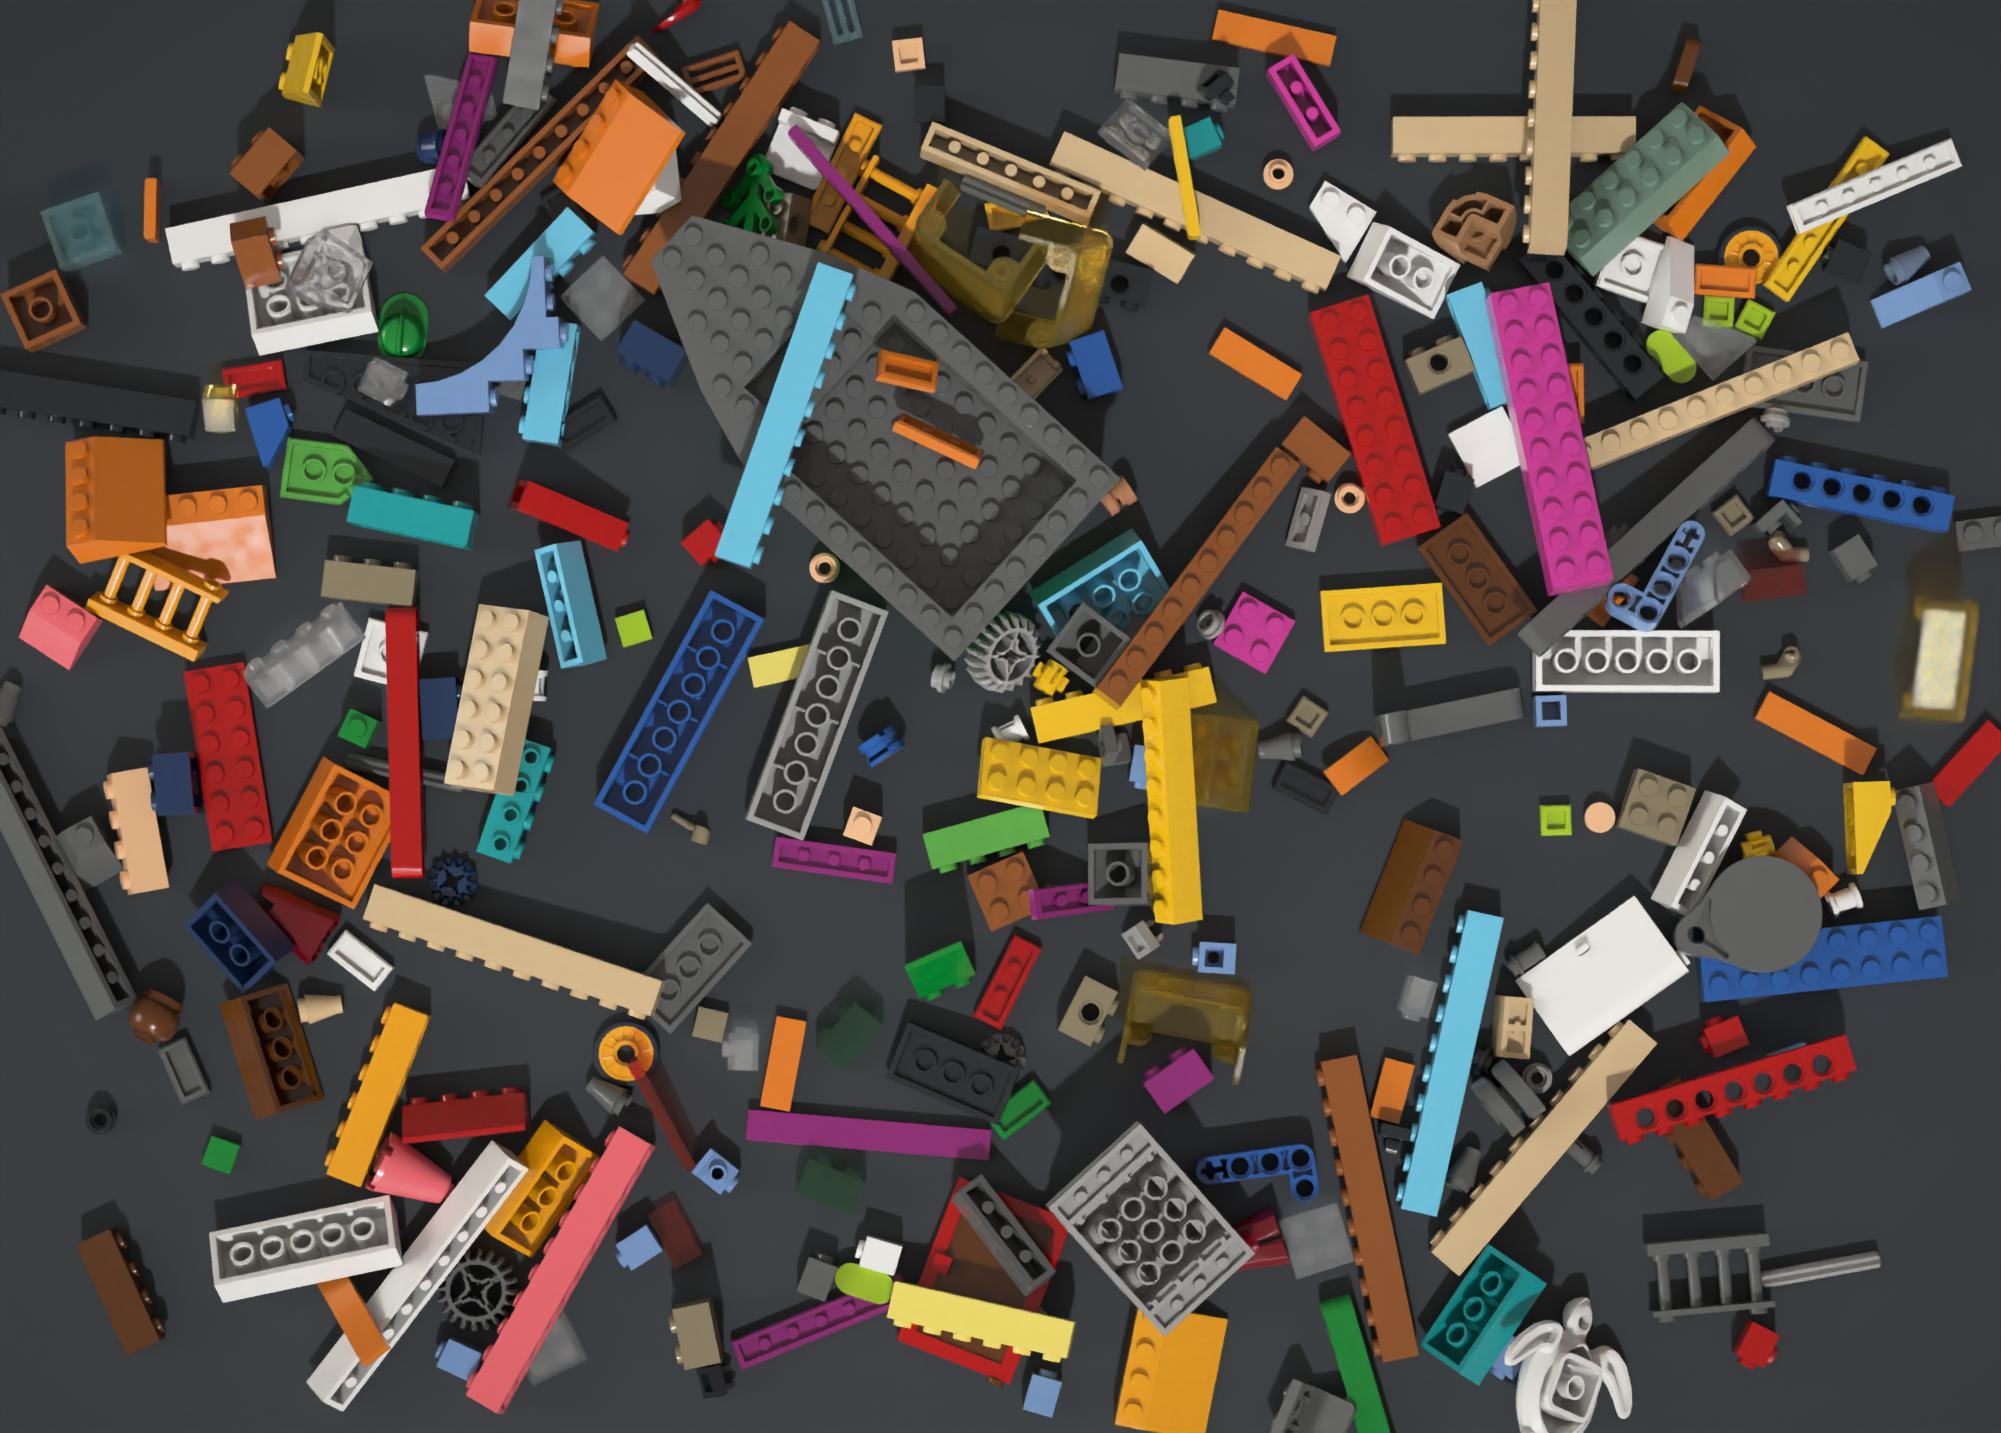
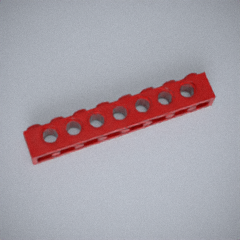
M1839 1034L1607 1104L1617 1140H1626L1627 1145L1645 1140L1643 1134L1655 1131L1656 1136L1674 1131L1673 1125L1684 1122L1685 1126L1689 1127L1702 1123V1117L1714 1113L1715 1118L1732 1114V1108L1743 1105L1744 1109L1761 1105V1099L1773 1096V1100L1791 1096L1790 1090L1802 1087L1803 1091L1818 1088L1821 1086L1819 1081L1831 1078L1832 1083L1850 1078L1849 1072L1857 1069L1846 1035ZM1819 1055H1823L1827 1059V1067L1823 1072H1817L1813 1067V1061ZM1789 1064H1794L1798 1069V1076L1793 1081H1788L1784 1077V1069ZM1759 1073H1765L1769 1078V1084L1763 1090H1758L1754 1084L1755 1077ZM1730 1082H1736L1740 1088L1738 1096L1734 1099H1729L1725 1094V1087ZM1705 1090L1710 1095V1103L1706 1107L1700 1108L1696 1104L1695 1098L1700 1091ZM1676 1099L1681 1104V1111L1677 1116L1671 1117L1666 1111V1106L1669 1101ZM1647 1108L1652 1114V1119L1649 1124L1641 1126L1637 1121V1113L1641 1109Z

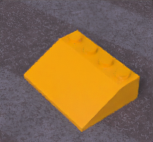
M1137 1308L1114 1419L1115 1424L1159 1433H1205L1228 1319L1191 1312L1164 1337Z

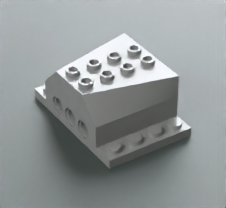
M1138 1121L1046 1204L1056 1219L1164 1337L1255 1254Z

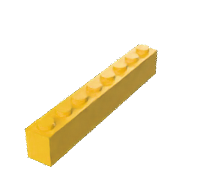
M1179 676L1141 680L1140 696L1143 713L1142 728L1145 746L1144 759L1146 762V790L1148 795V821L1152 862L1151 878L1153 883L1155 922L1176 925L1203 920L1188 677Z

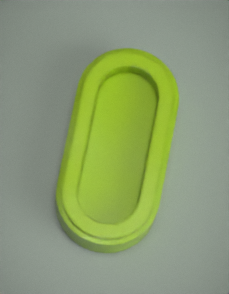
M1657 330L1648 336L1645 342V351L1649 357L1652 355L1663 367L1662 372L1670 381L1676 384H1684L1694 377L1696 373L1695 360L1670 332Z
M846 1263L837 1270L835 1275L837 1287L847 1295L874 1304H885L891 1300L894 1282L885 1273L867 1269L855 1263Z

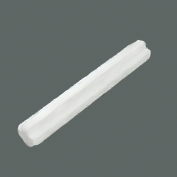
M640 42L630 45L627 51L629 58L707 125L712 127L719 123L722 117V113Z

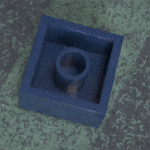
M635 319L616 350L620 356L619 361L623 366L635 373H638L639 369L647 373L646 377L648 380L661 388H664L666 384L673 388L689 361L683 347Z
M186 751L152 755V762H148V775L150 780H154L155 792H151V807L153 811L157 810V816L171 817L203 814L197 753Z

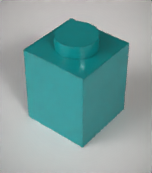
M1210 117L1183 128L1189 163L1221 149L1222 143L1220 140L1225 139L1218 122L1213 124Z

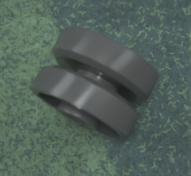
M1501 1059L1491 1068L1492 1076L1500 1085L1498 1088L1488 1078L1482 1076L1470 1088L1498 1125L1501 1124L1512 1137H1515L1525 1128L1524 1120L1516 1111L1518 1108L1528 1118L1534 1120L1546 1111V1108L1517 1072L1504 1059Z

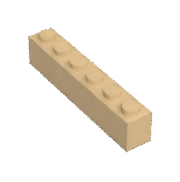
M933 121L921 147L920 158L961 175L972 176L1045 206L1046 210L1085 226L1089 225L1100 198L1101 191Z

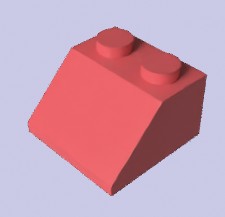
M46 585L29 610L19 638L70 671L102 624L103 619L85 610V607L56 588Z

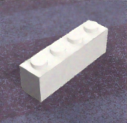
M1705 790L1651 899L1671 911L1684 916L1694 909L1704 897L1747 809L1727 797Z

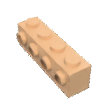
M148 767L107 775V781L103 782L106 799H111L113 811H109V821L111 828L117 831L118 841L114 842L117 859H122L124 871H120L122 889H127L128 895L169 888L156 812L151 807L152 789Z

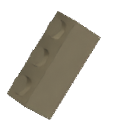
M334 555L333 561L325 560L321 590L322 597L415 607L419 571L412 570V564L394 562V567L382 566L381 560L364 559L363 564L351 563L352 557Z

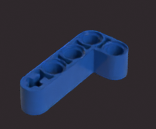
M1303 1143L1207 1155L1201 1157L1195 1165L1196 1176L1205 1184H1219L1288 1174L1291 1194L1297 1200L1309 1202L1318 1194L1319 1186L1314 1154ZM1295 1150H1306L1308 1160L1304 1165L1297 1166L1293 1164L1291 1157ZM1268 1153H1273L1278 1158L1277 1166L1271 1170H1266L1261 1165L1262 1157ZM1242 1157L1247 1160L1248 1168L1244 1173L1236 1174L1232 1172L1231 1163L1235 1158ZM1226 1159L1225 1168L1228 1176L1223 1177L1222 1170L1213 1172L1212 1178H1208L1205 1173H1201V1169L1206 1167V1162H1211L1213 1167L1222 1166L1220 1160ZM1303 1179H1307L1312 1183V1191L1306 1196H1300L1296 1192L1297 1183Z

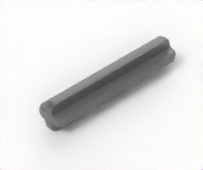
M965 175L961 181L960 190L1036 222H1041L1045 216L1046 207L969 175Z

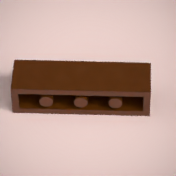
M1675 1076L1654 1090L1683 1081L1680 1077ZM1676 1099L1667 1103L1666 1111L1669 1116H1677L1681 1111V1104ZM1704 1116L1702 1117V1123L1686 1127L1684 1122L1673 1125L1674 1131L1663 1134V1137L1670 1146L1675 1144L1680 1154L1676 1157L1685 1172L1691 1170L1696 1178L1692 1183L1701 1198L1707 1196L1709 1200L1714 1201L1744 1182Z
M115 1227L76 1244L126 1356L164 1339L165 1325L159 1315L155 1316L150 1306L153 1304L152 1296L148 1288H142L138 1276L141 1273L135 1260H130L125 1251L128 1248V1244L121 1231L117 1232Z

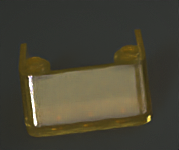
M945 178L917 218L909 253L944 292L989 322L1001 323L1012 313L1052 253L1040 240L1036 239L1020 264L1009 257H1000L994 260L987 271H985L941 242L940 239L947 229L945 216L961 195L957 188Z
M1027 210L1018 239L1047 246V264L1053 270L1067 274L1055 322L1003 308L994 337L1038 349H1047L1087 336L1091 332L1113 249V240L1105 231Z
M1932 596L1915 598L1913 618L1918 620V625L1921 626L1914 684L1909 692H1904L1901 708L1906 711L1900 712L1899 719L1943 725L1962 723L1967 710L1979 618V601Z
M1148 969L1138 970L1133 974L1117 1062L1123 1063L1127 1044L1134 1046L1146 1045L1151 1041L1153 1032L1212 1043L1211 1051L1216 1059L1223 1063L1234 1064L1232 1084L1238 1085L1247 1047L1252 995L1246 989L1237 986Z

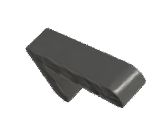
M1514 688L1408 711L1402 710L1375 717L1374 720L1381 748L1525 718L1526 715L1520 688Z

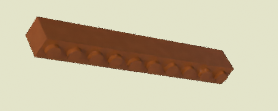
M791 21L788 22L786 27L781 25L772 38L775 44L769 52L764 51L755 64L758 70L753 77L747 76L739 88L742 94L736 103L731 101L724 110L722 116L725 120L719 128L714 126L706 138V142L709 144L703 153L698 151L691 160L689 167L692 170L686 179L684 177L679 179L682 201L656 214V218L659 219L653 229L648 227L639 240L642 246L636 255L631 253L622 266L625 269L623 275L626 279L655 298L660 292L661 287L651 260L692 215L708 219L721 199L722 194L727 190L821 47L820 40Z
M638 35L458 211L455 222L447 221L420 248L445 274L572 150L574 143L582 134L591 116L597 110L615 79L636 88L649 75L627 56L630 45L640 42L660 60L659 56Z
M1278 447L1270 453L1093 690L1094 694L1116 710L1121 707L1300 467L1298 462Z
M1351 1054L1319 1061L1320 1068L1315 1069L1319 1087H1325L1327 1098L1321 1099L1325 1117L1331 1116L1333 1128H1328V1135L1331 1147L1337 1146L1339 1158H1334L1337 1176H1343L1345 1188H1340L1343 1206H1349L1351 1218H1347L1346 1222L1349 1236H1355L1358 1247L1353 1248L1352 1251L1356 1267H1362L1364 1278L1358 1279L1362 1297L1368 1296L1370 1308H1365V1315L1368 1327L1374 1326L1376 1338L1371 1339L1373 1353L1375 1357L1380 1356L1383 1363L1419 1356L1357 1054Z

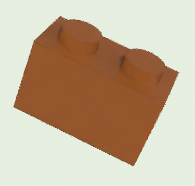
M266 216L230 223L231 244L245 289L282 282L280 269H285L282 251H276L275 245H278L276 231L274 227L269 228Z
M1303 416L1280 445L1284 453L1308 469L1305 474L1317 484L1323 481L1327 485L1351 455L1349 451L1305 416Z

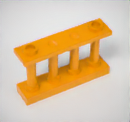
M873 155L871 161L865 159L858 172L861 179L854 191L877 217L897 227L896 230L901 232L897 239L908 250L938 195V189L928 183L924 190L921 188L917 190L879 170L877 166L880 163V158ZM870 179L911 200V204L915 207L910 216L906 214L901 216L862 195ZM847 204L828 240L822 239L816 250L830 254L891 281L900 263L876 236L848 221L853 210ZM841 232L882 253V257L886 260L881 269H872L833 248Z
M141 551L118 557L105 591H98L87 601L85 610L194 662L204 653L207 643L200 640L198 635L212 601L219 604L227 597L229 590L222 588V585L216 580L204 579L148 551ZM132 562L146 569L132 605H127L119 601L116 595L128 565ZM159 575L173 582V586L160 617L154 618L145 613L144 606L155 579ZM186 588L201 597L187 631H181L173 627L171 620Z

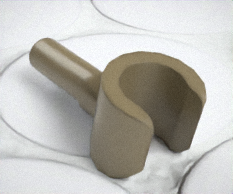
M676 812L672 815V820L693 831L690 838L691 841L703 845L707 844L710 836V831L707 828L689 822Z

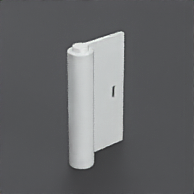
M1633 896L1515 981L1527 998H1534V1008L1566 1053L1571 1056L1689 972L1686 966L1691 962L1679 950L1674 951L1640 902Z

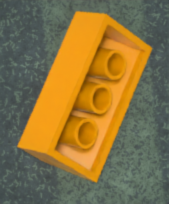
M544 1120L518 1157L529 1170L484 1229L494 1238L533 1258L574 1200V1195L582 1183L585 1184L590 1177V1167L594 1160L600 1156L562 1129Z

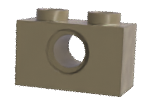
M784 193L780 204L772 205L766 202V206L771 214L779 220V229L773 235L762 231L761 235L806 247L813 200L793 193Z
M1451 334L1435 341L1437 347L1426 351L1423 346L1407 353L1409 358L1403 364L1417 396L1471 374L1476 370L1461 336L1454 339ZM1441 356L1446 362V368L1443 371H1435L1430 365L1431 357Z
M1085 975L1057 1030L1088 1046H1091L1093 1041L1099 1043L1107 1028L1102 1025L1106 1015L1113 1016L1120 1002L1119 999L1115 998L1118 992ZM1088 1003H1093L1099 1008V1015L1093 1021L1085 1020L1081 1014L1082 1008Z

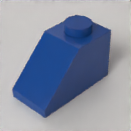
M281 398L245 408L262 465L266 469L272 468L275 465L293 430L291 421H294L295 417L290 403L285 404Z

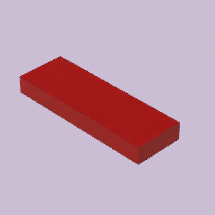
M1986 720L1930 781H1934L1938 800L1947 808L1955 802L2001 752V731L1989 720Z
M1014 935L974 1017L1000 1030L1002 1029L1042 948Z

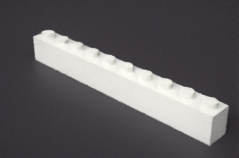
M436 169L165 228L172 263L177 268L182 267V271H189L200 268V263L211 261L212 264L230 261L229 256L235 255L230 238V223L266 216L269 228H275L278 245H275L276 251L289 248L288 243L300 241L301 245L318 242L321 232L329 229L357 225L360 231L364 232L377 229L378 223L389 221L390 225L402 224L408 221L407 217L419 215L421 219L426 218L424 211ZM468 180L466 181L459 210L472 198Z
M491 1140L403 1255V1265L393 1268L366 1303L391 1349L529 1170L512 1151ZM344 1333L306 1383L322 1402L343 1412L391 1349L366 1367L360 1362Z

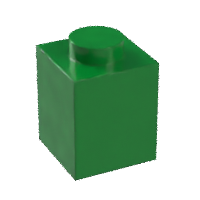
M350 708L338 733V737L370 750L382 722Z

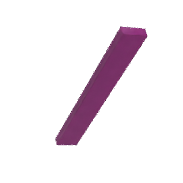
M795 124L788 131L790 140L947 317H951L957 312L958 308Z
M748 1109L746 1140L989 1160L991 1129Z

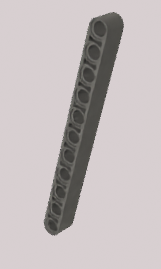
M1755 417L1749 420L1608 550L1613 579L1608 585L1559 594L1518 633V637L1538 657L1545 654L1607 597L1613 585L1622 583L1677 532L1682 523L1692 519L1766 451L1776 438Z

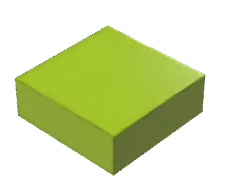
M1704 295L1702 326L1732 328L1735 297Z
M1748 299L1734 327L1761 341L1776 312Z
M645 610L615 618L624 648L653 639Z
M1539 805L1540 836L1572 835L1571 805Z

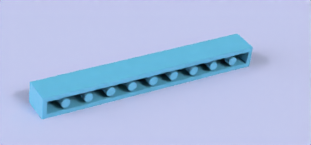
M820 262L816 266L715 552L717 558L748 569H752L753 563L758 565L760 563L765 548L760 546L764 534H770L775 520L774 517L770 516L773 506H780L785 492V488L781 487L784 475L790 477L796 460L791 458L794 447H801L806 430L801 429L805 417L811 418L816 405V401L812 400L815 388L821 389L827 373L822 370L825 359H832L837 342L832 341L836 329L842 330L847 317V313L842 312L846 300L852 302L858 284L853 283L854 275Z
M1465 910L1464 915L1459 914L1455 932L1460 933L1458 944H1452L1449 962L1453 963L1451 975H1445L1442 992L1446 993L1444 1005H1438L1435 1022H1440L1438 1034H1432L1429 1052H1433L1431 1064H1425L1422 1081L1427 1083L1424 1094H1418L1415 1111L1420 1112L1418 1123H1412L1410 1141L1413 1142L1411 1154L1405 1153L1402 1164V1171H1406L1405 1181L1398 1184L1395 1200L1400 1201L1399 1207L1401 1209L1437 1217L1504 918L1471 910Z

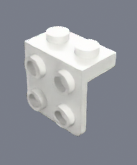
M791 107L790 110L782 108L778 117V128L766 154L773 163V174L808 189L817 190L823 176L790 140L788 131L796 124L829 162L840 137L839 131L835 129L836 125L825 119L819 118L818 122L806 118L808 113L798 108Z

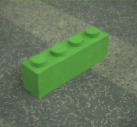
M1025 806L923 834L932 870L939 868L940 874L958 869L956 865L958 862L968 860L970 866L987 861L986 855L994 852L998 853V857L1016 853L1015 847L1027 844L1028 849L1045 845L1044 838L1050 837L1043 810Z

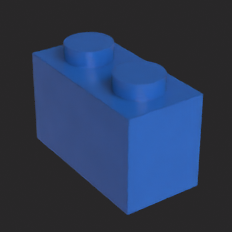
M1104 330L1069 341L1070 349L1066 350L1065 353L1070 368H1077L1080 378L1075 379V383L1080 397L1086 395L1087 401L1090 402L1123 390Z

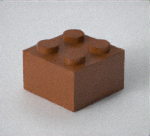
M270 127L266 131L260 130L251 141L253 146L246 154L241 153L231 164L233 169L229 173L265 205L268 204L305 160L295 148Z
M57 269L0 294L25 349L31 353L37 352L87 328L63 274Z
M1023 852L967 876L991 932L1031 915L1028 890L1039 887Z

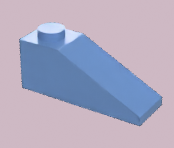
M1958 262L1871 300L1870 303L1882 329L1964 295L1972 289L1961 263Z

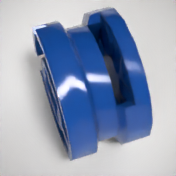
M893 725L858 747L860 753L867 756V763L870 768L880 764L906 746L902 739L896 737L897 731Z

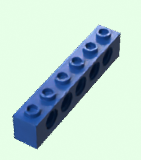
M1781 456L1780 460L1775 459L1771 462L1765 498L1783 499L1785 502L1790 501L1795 504L1942 534L1949 530L1955 495L1947 494L1948 489L1930 486L1929 490L1917 488L1918 483L1900 480L1899 484L1887 482V476L1870 474L1869 478L1858 476L1857 470L1840 468V472L1828 470L1829 465L1819 462H1810V466L1798 464V458ZM1800 473L1807 478L1808 484L1805 489H1798L1794 485L1793 479L1795 474ZM1827 479L1833 480L1837 485V492L1833 496L1828 495L1823 489V484ZM1857 485L1864 487L1867 491V498L1864 502L1856 500L1853 495V490ZM1887 491L1892 492L1897 498L1894 508L1886 506L1883 502V495ZM1917 497L1922 498L1926 502L1927 507L1923 514L1917 513L1913 508V501Z

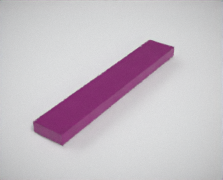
M468 52L424 214L426 218L450 222L456 221L499 65V59L496 56Z
M901 1272L890 1276L894 1283L895 1281L904 1282ZM845 1294L730 1342L743 1370L889 1310L890 1301L885 1304H874Z

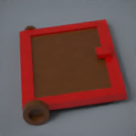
M959 1177L918 1285L1039 1313L1051 1279L1029 1296L1025 1297L951 1201L957 1191L971 1182ZM995 1191L1052 1267L1056 1269L1069 1232L1050 1212L1047 1206L1044 1210ZM913 1323L911 1329L901 1327L896 1340L987 1375L986 1382L1003 1388L1004 1383L1011 1384L1022 1354L1012 1352L1013 1346L1001 1344V1348L996 1349L983 1346V1339L971 1337V1342L953 1339L954 1333L942 1330L941 1335L923 1332L924 1326Z

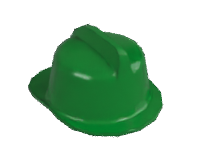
M408 293L397 294L389 298L383 305L378 332V346L382 356L419 359L423 355L426 347L429 319L428 310L424 302L417 296Z

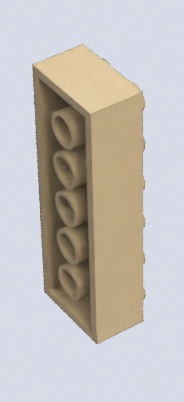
M479 604L444 784L466 790L514 796L549 617L530 610Z

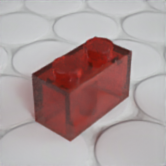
M1803 564L1737 573L1741 603L1799 597L1807 594Z

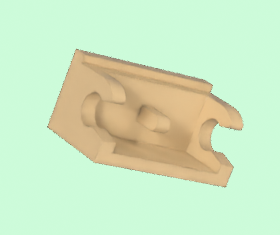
M1147 223L1142 224L1126 251L1130 256L1177 284L1196 256L1195 252Z
M1041 346L1010 379L1035 400L1063 369L1061 364L1055 361L1048 351Z
M1495 995L1491 1055L1504 1058L1530 1059L1534 998Z

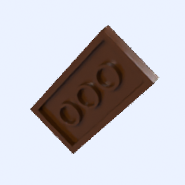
M1467 512L1417 548L1487 647L1538 611Z

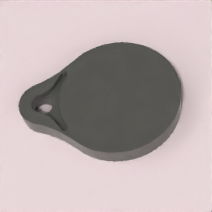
M1772 856L1745 858L1732 864L1719 874L1696 907L1680 919L1673 932L1674 943L1680 952L1690 957L1721 961L1753 973L1777 972L1796 964L1814 946L1822 925L1820 896L1810 878L1791 862ZM1691 927H1697L1702 930L1704 937L1701 943L1695 944L1689 940L1688 930Z

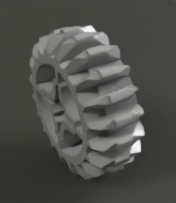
M1004 610L1002 614L998 613L971 645L966 648L967 652L970 653L964 658L968 664L966 670L972 675V679L987 690L1001 693L1004 690L1013 691L1015 685H1023L1024 677L1031 678L1029 672L1031 668L1037 666L1035 659L1042 656L1037 650L1042 645L1038 639L1040 633L1032 621L1025 618V616Z

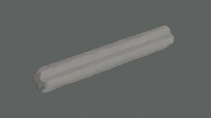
M1872 1251L1762 1271V1287L1770 1288L1875 1269L1881 1266V1260L1878 1252Z

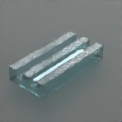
M822 0L834 45L863 38L853 0H847L855 32L849 33L841 0H834L844 34L840 36L837 35L829 1Z

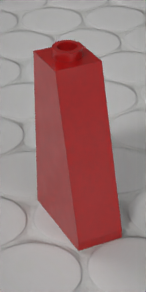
M518 480L507 506L613 551H618L619 547L623 548L630 534V531L627 530L629 523L527 480Z

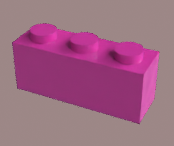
M1294 53L1267 70L1266 76L1313 152L1339 137L1341 133L1340 128Z

